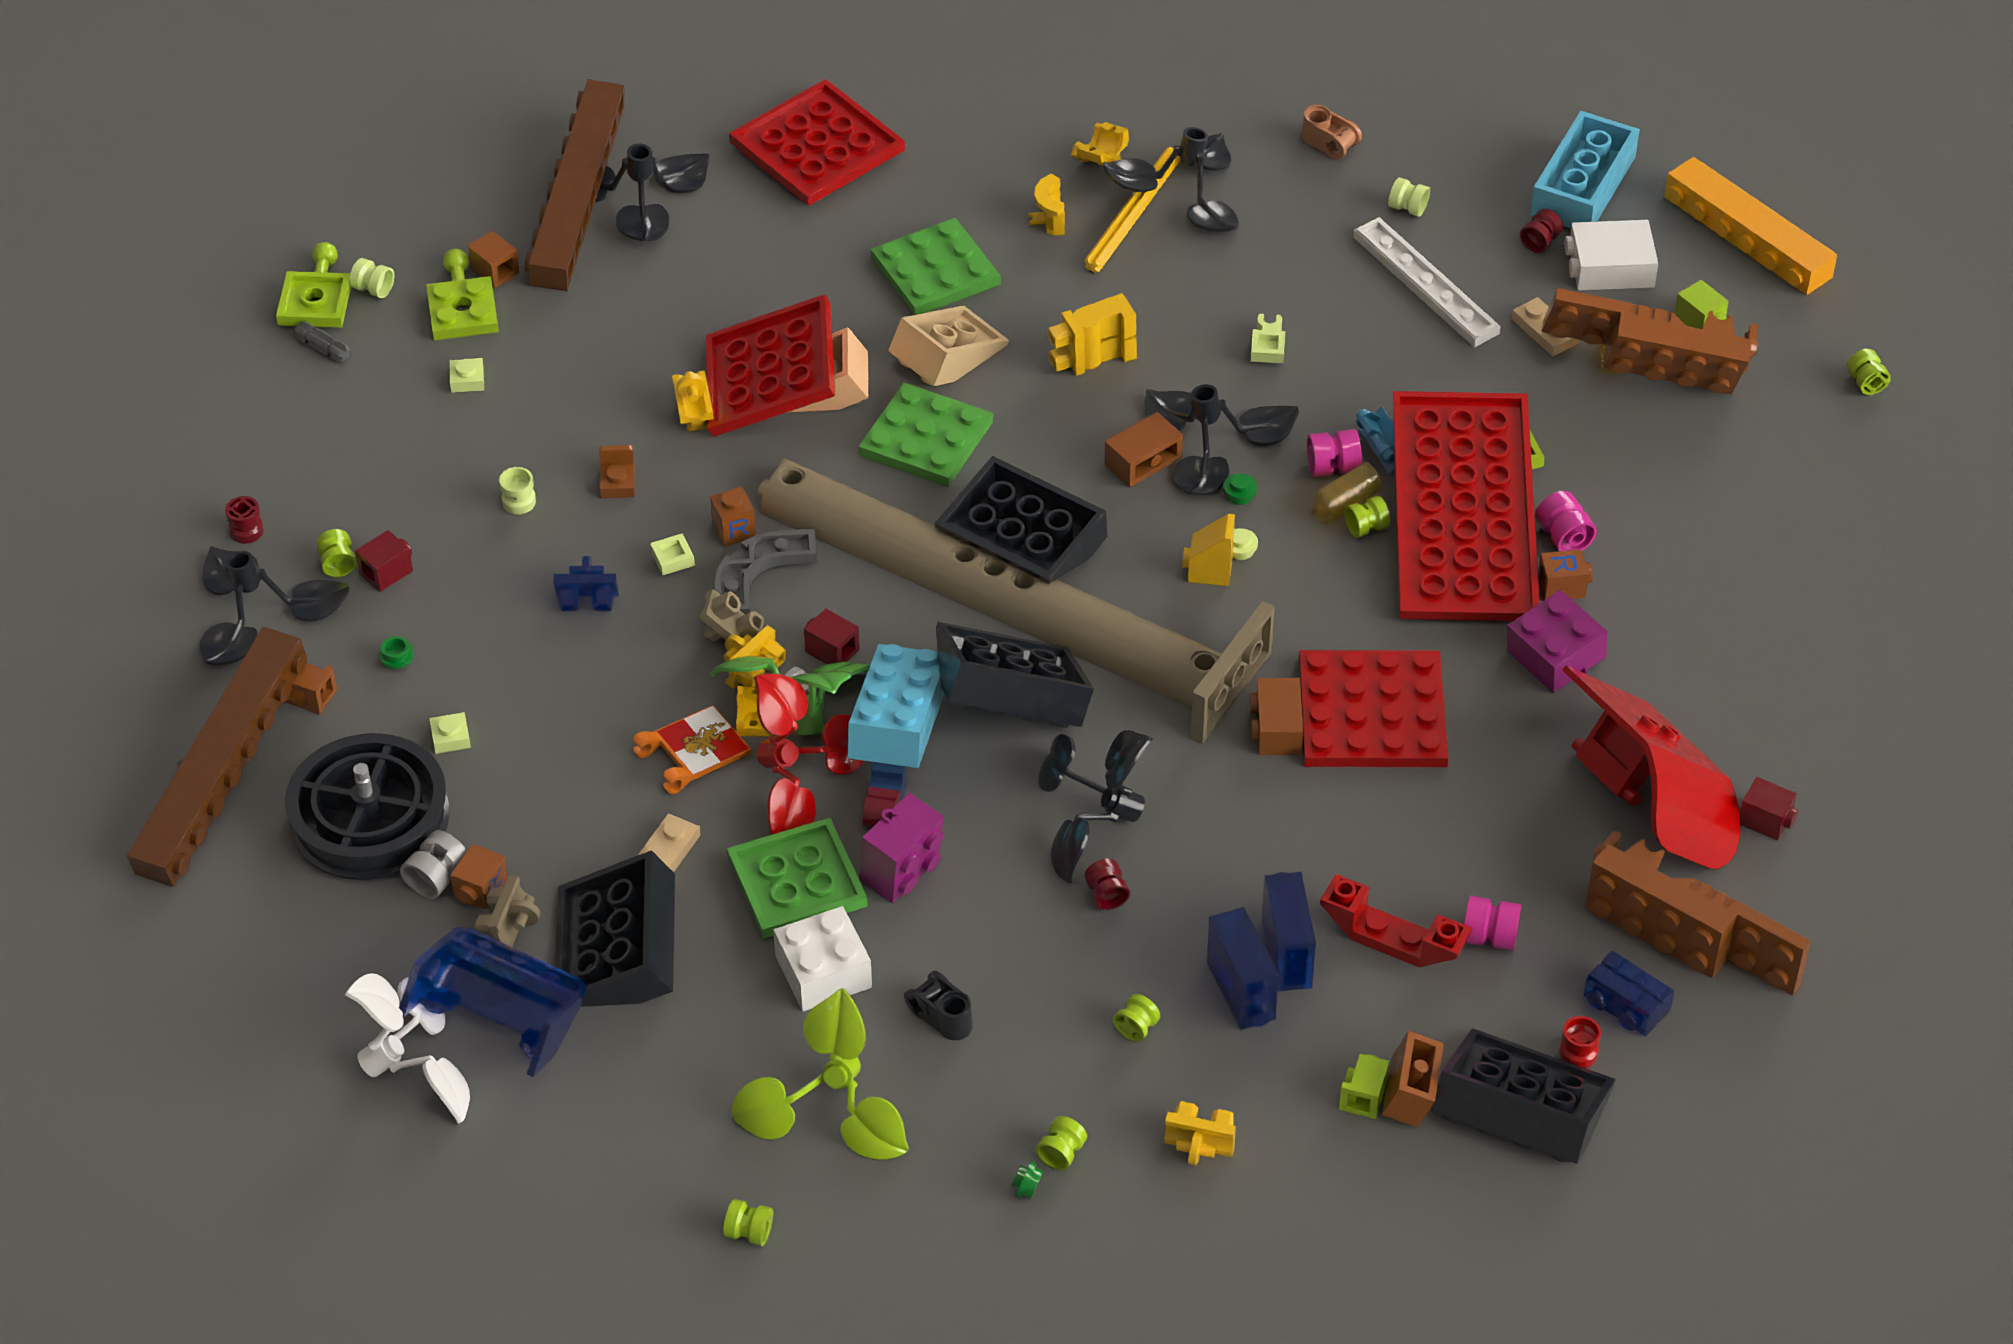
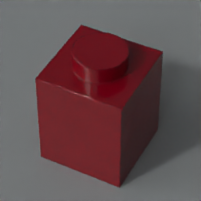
M389 530L355 550L359 574L380 592L413 571L411 547L403 538L398 539Z
M827 608L816 618H811L804 628L805 652L825 664L848 662L860 650L859 626Z
M1756 776L1742 800L1740 825L1778 840L1784 829H1791L1796 821L1799 812L1798 809L1794 808L1797 793Z

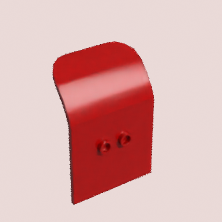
M1565 665L1562 671L1604 710L1585 741L1582 738H1577L1573 741L1571 747L1576 752L1575 756L1616 796L1625 799L1631 806H1636L1642 800V795L1637 790L1651 775V820L1656 841L1667 851L1711 869H1720L1728 864L1736 854L1740 838V811L1731 779L1649 702Z

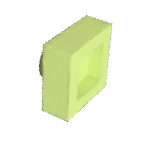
M483 358L450 360L451 393L484 390Z
M683 533L650 543L651 553L662 575L695 566L694 555Z
M465 712L429 718L435 754L471 748Z

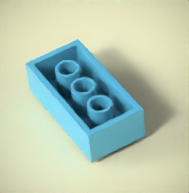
M1580 111L1534 185L1530 215L1534 216L1540 209H1550L1559 215L1563 226L1571 228L1572 223L1597 222L1636 158L1640 129Z
M878 644L849 721V759L919 768L944 696L940 684L938 652L931 649L904 648L895 644Z

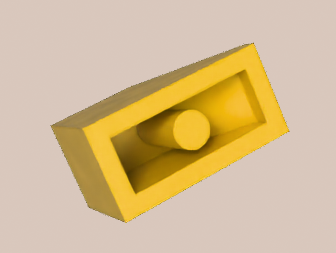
M1226 514L1193 533L1191 548L1184 547L1182 568H1189L1188 582L1229 586L1233 561L1235 514Z

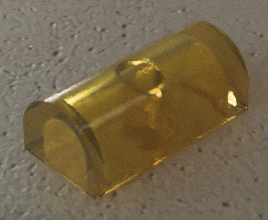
M1364 462L1316 492L1312 514L1321 522L1327 524L1344 514L1346 506L1354 503L1360 504L1377 494L1382 488L1381 479L1377 471L1368 462Z

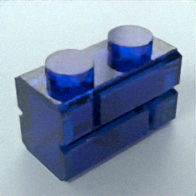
M1611 950L1601 961V964H1598L1588 974L1583 996L1587 998L1589 1004L1600 1011L1606 1010L1615 1016L1619 1023L1627 1030H1636L1642 1035L1647 1036L1656 1027L1657 1023L1669 1013L1675 990Z

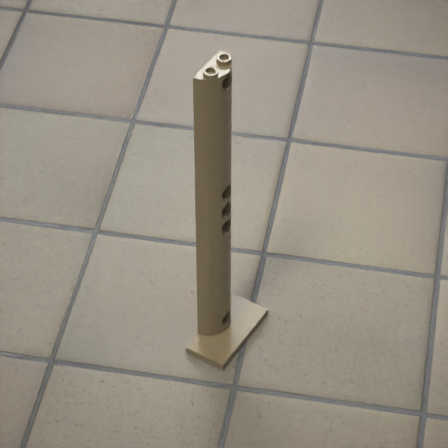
M783 458L770 480H763L758 489V497L762 499L760 513L797 530L815 529V538L1046 643L1068 647L1071 653L1077 657L1192 708L1190 739L1201 744L1206 741L1272 653L1275 606L1264 601L1260 603L1228 647L1221 653L1058 579L1048 584L935 528V525L789 459Z

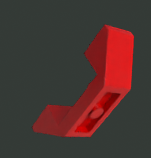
M1338 874L1334 875L1320 899V905L1352 941L1417 967L1457 959L1472 932V927L1437 914L1431 927L1426 929L1368 905L1369 886Z

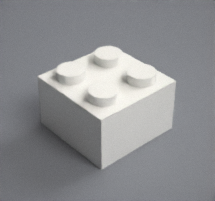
M843 906L773 929L775 957L802 1011L812 1009L840 988H844L849 995L872 988L871 960Z

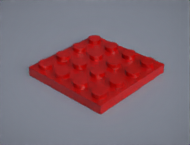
M827 79L729 133L730 143L808 206L905 151V140Z
M825 294L706 335L707 385L714 418L708 420V430L713 437L835 396L831 303Z
M1300 650L1299 671L1304 767H1448L1440 651Z

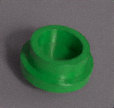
M1233 474L1224 481L1223 491L1230 502L1244 505L1249 503L1256 495L1257 482L1247 474Z
M392 636L382 642L378 655L383 666L390 669H399L411 663L414 658V651L412 645L405 638Z
M1031 1161L1028 1168L1020 1165L1011 1186L1017 1188L1015 1197L1020 1199L1021 1196L1031 1199L1043 1174V1170L1035 1167V1162Z

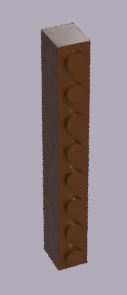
M587 79L584 91L578 92L576 109L578 110L576 114L572 113L570 117V135L564 136L562 143L563 157L562 159H557L555 164L554 176L556 179L555 182H550L548 186V204L541 207L539 218L541 226L540 229L535 228L533 232L532 247L534 248L532 252H527L524 270L529 272L530 285L568 291L625 108L624 85Z
M262 627L128 852L127 858L136 875L174 887L179 877L187 872L191 856L197 846H201L205 841L208 827L214 817L219 816L222 812L225 798L231 788L236 787L239 783L242 769L248 759L254 757L258 748V742L263 733L271 728L275 713L280 704L288 699L291 686L297 675L302 674L306 668L307 655L301 638Z

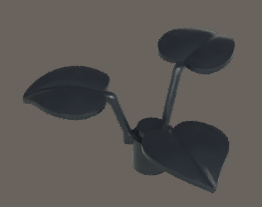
M1197 127L1184 129L1180 146H1174L1172 154L1157 172L1150 163L1140 159H1120L1110 163H1103L1106 174L1120 187L1134 192H1149L1157 188L1158 182L1156 179H1161L1175 158L1179 156L1183 164L1188 166L1197 165L1198 204L1191 205L1188 208L1187 217L1189 221L1196 227L1207 231L1225 232L1238 229L1239 221L1237 215L1227 204L1217 200L1206 203L1203 198V168L1212 171L1228 168L1231 163V154L1225 144L1223 133L1208 136L1207 132Z
M633 144L627 149V159H622V166L617 175L609 166H606L595 202L604 200L607 196V190L614 191L627 169V174L630 178L638 182L639 206L628 205L620 209L616 215L617 228L623 235L638 241L657 240L668 230L669 214L662 205L650 204L645 206L644 181L649 178L653 171L657 182H666L669 190L679 193L693 192L699 189L706 180L710 158L709 153L667 157L655 164V157H652V149L648 145Z
M1209 384L1199 385L1191 393L1147 389L1144 401L1147 417L1158 412L1179 431L1185 427L1187 422H1194L1195 418L1202 424L1203 457H1186L1179 461L1173 470V479L1176 486L1189 495L1213 493L1220 489L1226 478L1229 477L1230 469L1227 460L1223 457H1210L1208 425L1218 420L1221 411L1239 433H1246L1248 441L1256 445H1272L1284 440L1292 430L1299 414L1298 406H1263L1245 411L1240 415L1238 422L1227 408L1226 401L1224 399L1219 400L1216 387Z
M211 546L203 568L204 585L210 593L216 595H225L235 591L238 622L236 625L230 622L220 623L205 632L200 642V651L204 662L210 665H226L237 662L246 656L258 636V632L254 627H243L245 625L242 592L249 593L256 590L260 580H263L287 605H293V615L303 621H318L331 615L350 591L349 585L339 581L312 580L297 585L292 591L293 597H289L267 576L265 569H259L257 559L250 552L227 551Z
M1124 730L1116 736L1105 759V767L1108 770L1105 774L1107 788L1068 768L1076 752L1074 740L1070 736L1060 734L1054 738L1050 747V753L1045 757L1040 769L1039 785L1041 789L1047 792L1054 791L1060 785L1065 774L1102 793L1101 806L1107 812L1077 814L1074 821L1065 820L1059 828L1051 848V861L1055 872L1064 881L1072 883L1074 868L1086 846L1090 832L1087 820H1110L1116 822L1119 817L1135 822L1140 818L1145 806L1144 796L1133 792L1132 789L1125 787L1122 783L1153 740L1151 737L1132 730Z

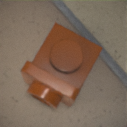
M600 446L601 499L635 497L633 446Z

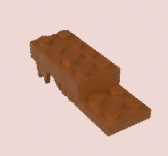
M1557 288L1543 319L1541 332L1549 333L1557 338L1568 337L1583 340L1592 345H1606L1603 368L1612 369L1620 374L1631 373L1645 376L1650 380H1666L1676 382L1684 387L1695 386L1710 389L1714 393L1732 394L1744 372H1747L1751 359L1757 353L1759 325L1751 323L1749 331H1746L1743 338L1735 336L1733 315L1730 314L1727 319L1720 320L1710 310L1703 329L1686 326L1672 311L1668 312L1663 309H1654L1648 306L1634 305L1629 302Z
M1614 830L1603 844L1598 845L1593 855L1594 861L1592 862L1585 908L1595 916L1606 919L1622 928L1629 935L1642 939L1656 947L1660 952L1671 955L1687 964L1692 970L1701 972L1712 979L1726 961L1729 960L1742 970L1757 975L1773 987L1782 989L1791 995H1794L1801 985L1811 940L1738 900H1733L1727 894L1713 889L1712 886L1705 882H1700L1696 878L1672 879L1657 871L1665 851L1663 849L1658 852L1647 850L1645 848L1646 840L1641 839L1623 852L1619 850L1620 846L1617 844L1621 840L1619 837L1622 834Z

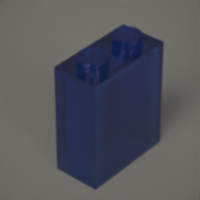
M1280 872L1273 875H1264L1261 922L1275 992L1312 988L1316 940L1302 872Z
M1241 907L1209 917L1207 964L1240 1030L1253 1026L1261 1027L1270 1021L1276 1020L1279 973L1245 908Z

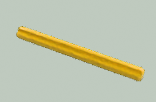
M1167 147L1153 165L1156 172L1162 168L1172 154V147ZM1179 156L1175 158L1163 177L1156 179L1158 186L1155 190L1134 192L1085 258V268L1087 271L1091 270L1094 273H1098L1177 166L1180 161Z

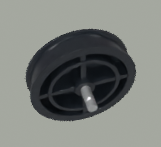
M367 733L352 735L335 740L319 748L308 756L296 769L289 781L285 795V807L290 823L291 836L302 857L325 873L353 880L378 879L400 873V868L414 852L419 851L421 844L433 831L441 830L446 832L450 816L445 777L436 759L419 744L390 734Z

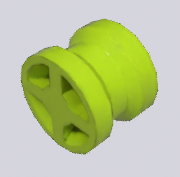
M1132 994L1125 1002L1126 1008L1119 1009L1113 1016V1023L1115 1028L1125 1038L1134 1042H1141L1148 1034V1027L1154 1026L1160 1020L1161 1014L1157 1006L1149 998L1140 994Z

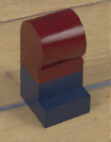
M873 762L871 780L863 809V826L874 827L882 819L883 810L893 809L903 799L907 787L906 766Z

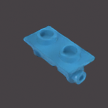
M1382 406L1375 413L1362 409L1356 414V424L1360 427L1359 431L1388 474H1392L1395 471L1393 421Z

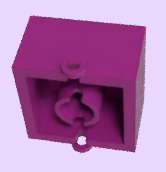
M1560 589L1507 625V652L1550 691L1555 693L1572 681L1562 671L1565 665L1587 674L1588 669L1606 658L1608 631Z
M910 792L893 809L883 810L882 819L862 837L859 880L892 904L902 894H909L915 887L918 878L926 871H933L941 859L940 845L943 839L942 827L944 816Z

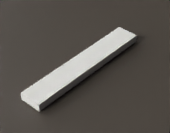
M1380 217L1354 229L1355 240L1474 348L1500 335L1501 326Z

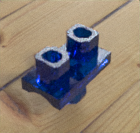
M583 556L582 566H569V574H554L553 584L556 595L559 598L561 611L579 610L580 596H592L593 610L611 611L614 596H619V584H617L616 573L604 574V565H592L591 556Z

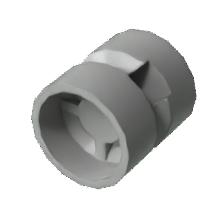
M441 830L433 831L421 844L419 851L414 852L401 866V876L405 883L418 895L426 899H436L451 881L450 874L467 851L451 834Z

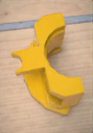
M1106 122L1103 124L1096 123L1090 143L1085 145L1077 141L1073 146L1071 156L1077 161H1092L1103 166L1104 162L1110 163L1120 160V152L1128 145V129Z
M1049 174L1040 179L1035 186L1034 200L1043 212L1028 213V218H1032V220H1029V225L1045 224L1047 234L1053 236L1065 235L1064 202H1060V178Z
M737 686V733L740 736L769 737L772 735L764 730L758 717L757 688Z

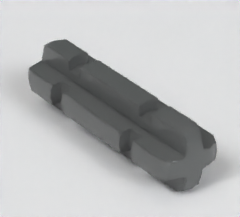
M302 321L299 326L295 327L294 331L296 332L295 337L308 343L309 346L321 353L331 356L330 358L335 361L344 363L346 358L350 357L351 353L349 352L350 347L337 341L336 338L322 330L314 328L315 326L308 322Z

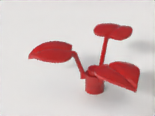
M760 674L754 676L757 688L758 717L764 730L776 736H770L769 739L763 740L759 744L757 759L763 767L772 768L773 773L785 777L778 779L772 785L768 795V826L770 835L813 823L815 819L816 804L812 792L808 788L799 787V779L784 769L792 766L798 759L799 754L826 753L825 764L827 769L839 775L853 773L865 761L848 758V729L851 715L838 714L826 722L822 731V740L825 746L797 748L792 741L784 739L798 729L796 721L801 720L807 714L808 699L806 693L796 680L788 676Z

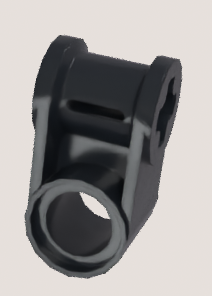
M933 970L927 975V980L916 989L910 988L904 993V999L909 1009L917 1017L925 1020L940 1032L945 1038L961 1040L972 1032V1008L969 996L950 983L942 973Z

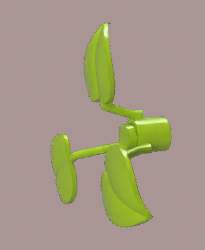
M844 988L838 989L831 996L814 1006L804 1020V1036L810 1047L821 1054L830 1053V1060L824 1066L822 1073L813 1081L787 1097L784 1085L780 1080L772 1077L754 1079L738 1092L732 1104L731 1115L736 1123L757 1137L769 1140L778 1139L790 1131L795 1121L794 1110L789 1104L825 1082L833 1089H848L847 1110L851 1115L842 1122L840 1131L845 1143L851 1150L871 1159H891L901 1156L909 1150L902 1118L893 1104L880 1097H867L861 1100L857 1107L854 1105L857 1082L853 1079L860 1072L861 1064L857 1056L865 1046L866 1032L860 1012Z

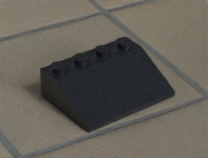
M994 456L986 462L935 522V528L1048 584L1089 560L1108 537L1106 510Z
M937 621L936 639L940 684L946 698L952 705L963 709H968L970 706L980 707L994 715H1002L1003 712L1016 714L1020 719L1031 722L1036 721V719L1047 720L1061 728H1068L1069 725L1082 727L1094 688L1068 647Z
M652 850L558 886L553 1003L557 1008L640 1004L673 992L675 873Z
M1472 1028L1441 1071L1436 1098L1431 1111L1440 1114L1447 1121L1454 1123L1462 1122L1476 1127L1485 1135H1498L1514 1141L1521 1148L1537 1149L1550 1154L1557 1161L1577 1164L1589 1144L1616 1079Z

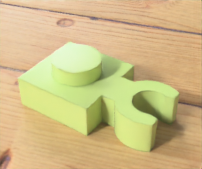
M1264 314L1258 315L1257 330L1253 329L1251 362L1284 364L1286 331H1281V315L1276 316L1274 323H1266L1264 321Z

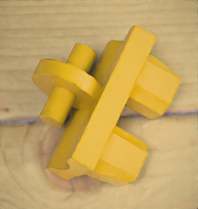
M689 371L684 376L672 375L680 424L686 423L688 431L706 429V420L714 418L705 371H698L695 374Z
M767 625L754 638L749 634L743 638L734 634L730 635L725 640V647L728 652L723 655L725 661L744 656L773 658L774 663L779 668L785 662L786 650L775 641L776 630ZM765 670L729 672L730 676L726 679L725 684L732 689L740 683L744 686L756 687L754 676L765 674Z
M1180 1101L1174 1112H1167L1164 1143L1176 1145V1150L1189 1153L1188 1164L1197 1166L1200 1155L1214 1158L1215 1154L1232 1157L1235 1146L1236 1126H1233V1113L1231 1111L1215 1110L1210 1121L1198 1118L1199 1107L1194 1103Z

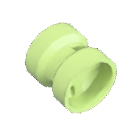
M1399 177L1391 189L1388 205L1397 210L1407 209L1409 214L1420 217L1427 206L1430 187L1422 184L1415 186L1409 180Z
M360 258L354 264L349 280L352 288L360 291L369 290L371 295L382 299L392 289L395 275L392 268L384 265L375 266L373 261Z
M512 467L503 471L499 478L503 508L511 514L518 515L531 511L536 503L532 473L523 467Z

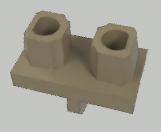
M711 589L705 593L706 604L700 613L699 619L707 625L704 636L708 640L714 642L721 637L726 640L732 634L738 635L741 638L749 634L754 638L762 630L764 618L756 611L749 612L746 615L740 611L741 602L739 597L731 591L720 595L714 589Z
M508 875L504 886L490 888L487 895V904L493 913L479 915L475 923V929L481 939L495 940L498 945L506 946L509 949H512L519 930H523L525 925L532 926L537 924L541 915L539 908L534 905L535 898L524 892L520 887L521 879L518 875Z

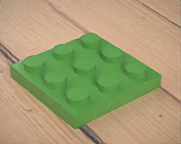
M956 217L871 248V259L913 315L927 313L1001 285V275Z
M904 382L859 445V456L949 487L993 423V413Z
M831 818L727 848L728 860L763 939L774 936L773 929L841 906L844 907L846 913L868 907L867 896Z

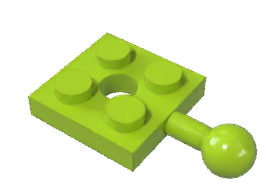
M321 242L313 248L312 259L316 264L314 272H286L276 314L278 326H299L302 321H306L315 327L342 328L351 291L350 273H327L328 268L338 258L337 250L331 243ZM314 297L321 298L317 301H310Z
M450 249L443 257V265L451 273L452 281L426 284L434 341L499 332L491 276L465 279L464 271L468 267L469 259L467 254L461 249ZM462 305L470 307L465 311L455 310L458 306Z

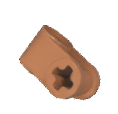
M1311 105L1304 111L1301 139L1307 145L1313 146L1327 154L1330 158L1334 160L1342 159L1350 146H1356L1361 142V130L1353 121L1339 116L1322 105Z

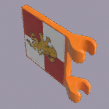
M714 705L656 731L639 732L633 737V742L637 745L633 748V752L639 758L648 757L661 745L678 767L669 768L663 773V777L667 781L663 784V787L672 795L681 791L691 781L750 755L752 750Z

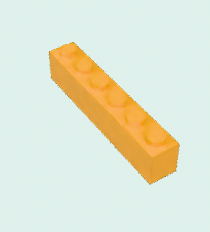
M1694 156L1668 173L1664 194L1666 199L1805 295L1810 294L1833 278L1837 259L1835 252Z

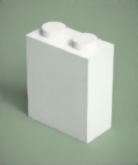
M1649 220L1572 223L1570 236H1565L1564 245L1565 254L1571 255L1569 260L1570 277H1575L1578 290L1655 287L1658 260Z

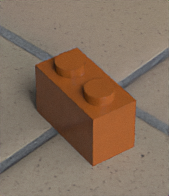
M1156 412L1145 419L1139 420L1128 429L1114 434L1105 441V465L1127 486L1132 487L1182 458L1183 434L1161 414Z
M1257 678L1256 692H1250V714L1257 715V719H1251V741H1258V754L1301 755L1303 722L1300 678Z
M1408 1030L1391 1057L1382 1115L1418 1128L1435 1102L1444 1043Z

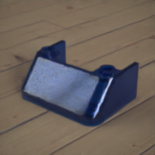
M456 927L450 930L413 963L399 1009L403 1013L402 1017H404L418 1004L424 1005L425 1009L436 1014L451 1011L459 1005L521 1034L520 1048L527 1057L531 1058L526 1074L534 1077L555 1056L584 1000L587 986L581 979L476 930Z

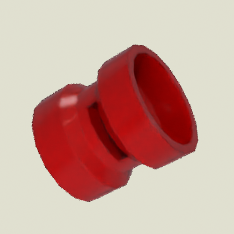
M1575 1016L1570 1018L1563 1028L1560 1057L1564 1061L1587 1068L1597 1059L1601 1028L1590 1017Z

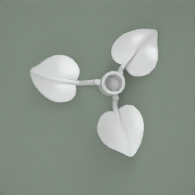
M366 974L357 979L346 991L345 996L359 1003L383 1027V1030L376 1039L358 1052V1061L362 1069L369 1076L377 1077L389 1068L391 1072L395 1073L402 1068L423 1064V1071L429 1084L447 1106L458 1124L461 1123L467 1113L470 1092L468 1084L459 1070L449 1060L440 1058L436 1061L431 1055L400 1061L401 1055L404 1053V1047L400 1039L419 1022L431 1035L438 1034L443 1030L445 1014L438 1000L419 981L411 977H407L399 983L398 995L393 987L380 975ZM399 998L405 1009L414 1016L402 1029L400 1028L403 1026V1013L398 1008ZM399 1030L395 1035L387 1036L389 1032Z

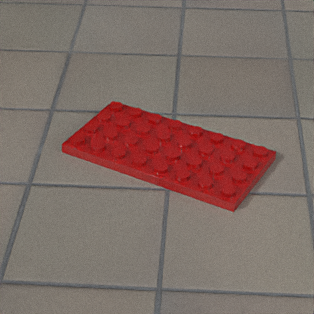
M1393 391L1399 619L1516 620L1539 604L1528 393Z

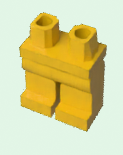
M1123 293L1081 307L1074 313L1071 310L1062 312V323L1048 328L1049 341L1054 350L1049 351V361L1056 372L1071 367L1077 376L1085 373V369H1094L1102 362L1122 357L1124 362L1137 359L1136 313Z

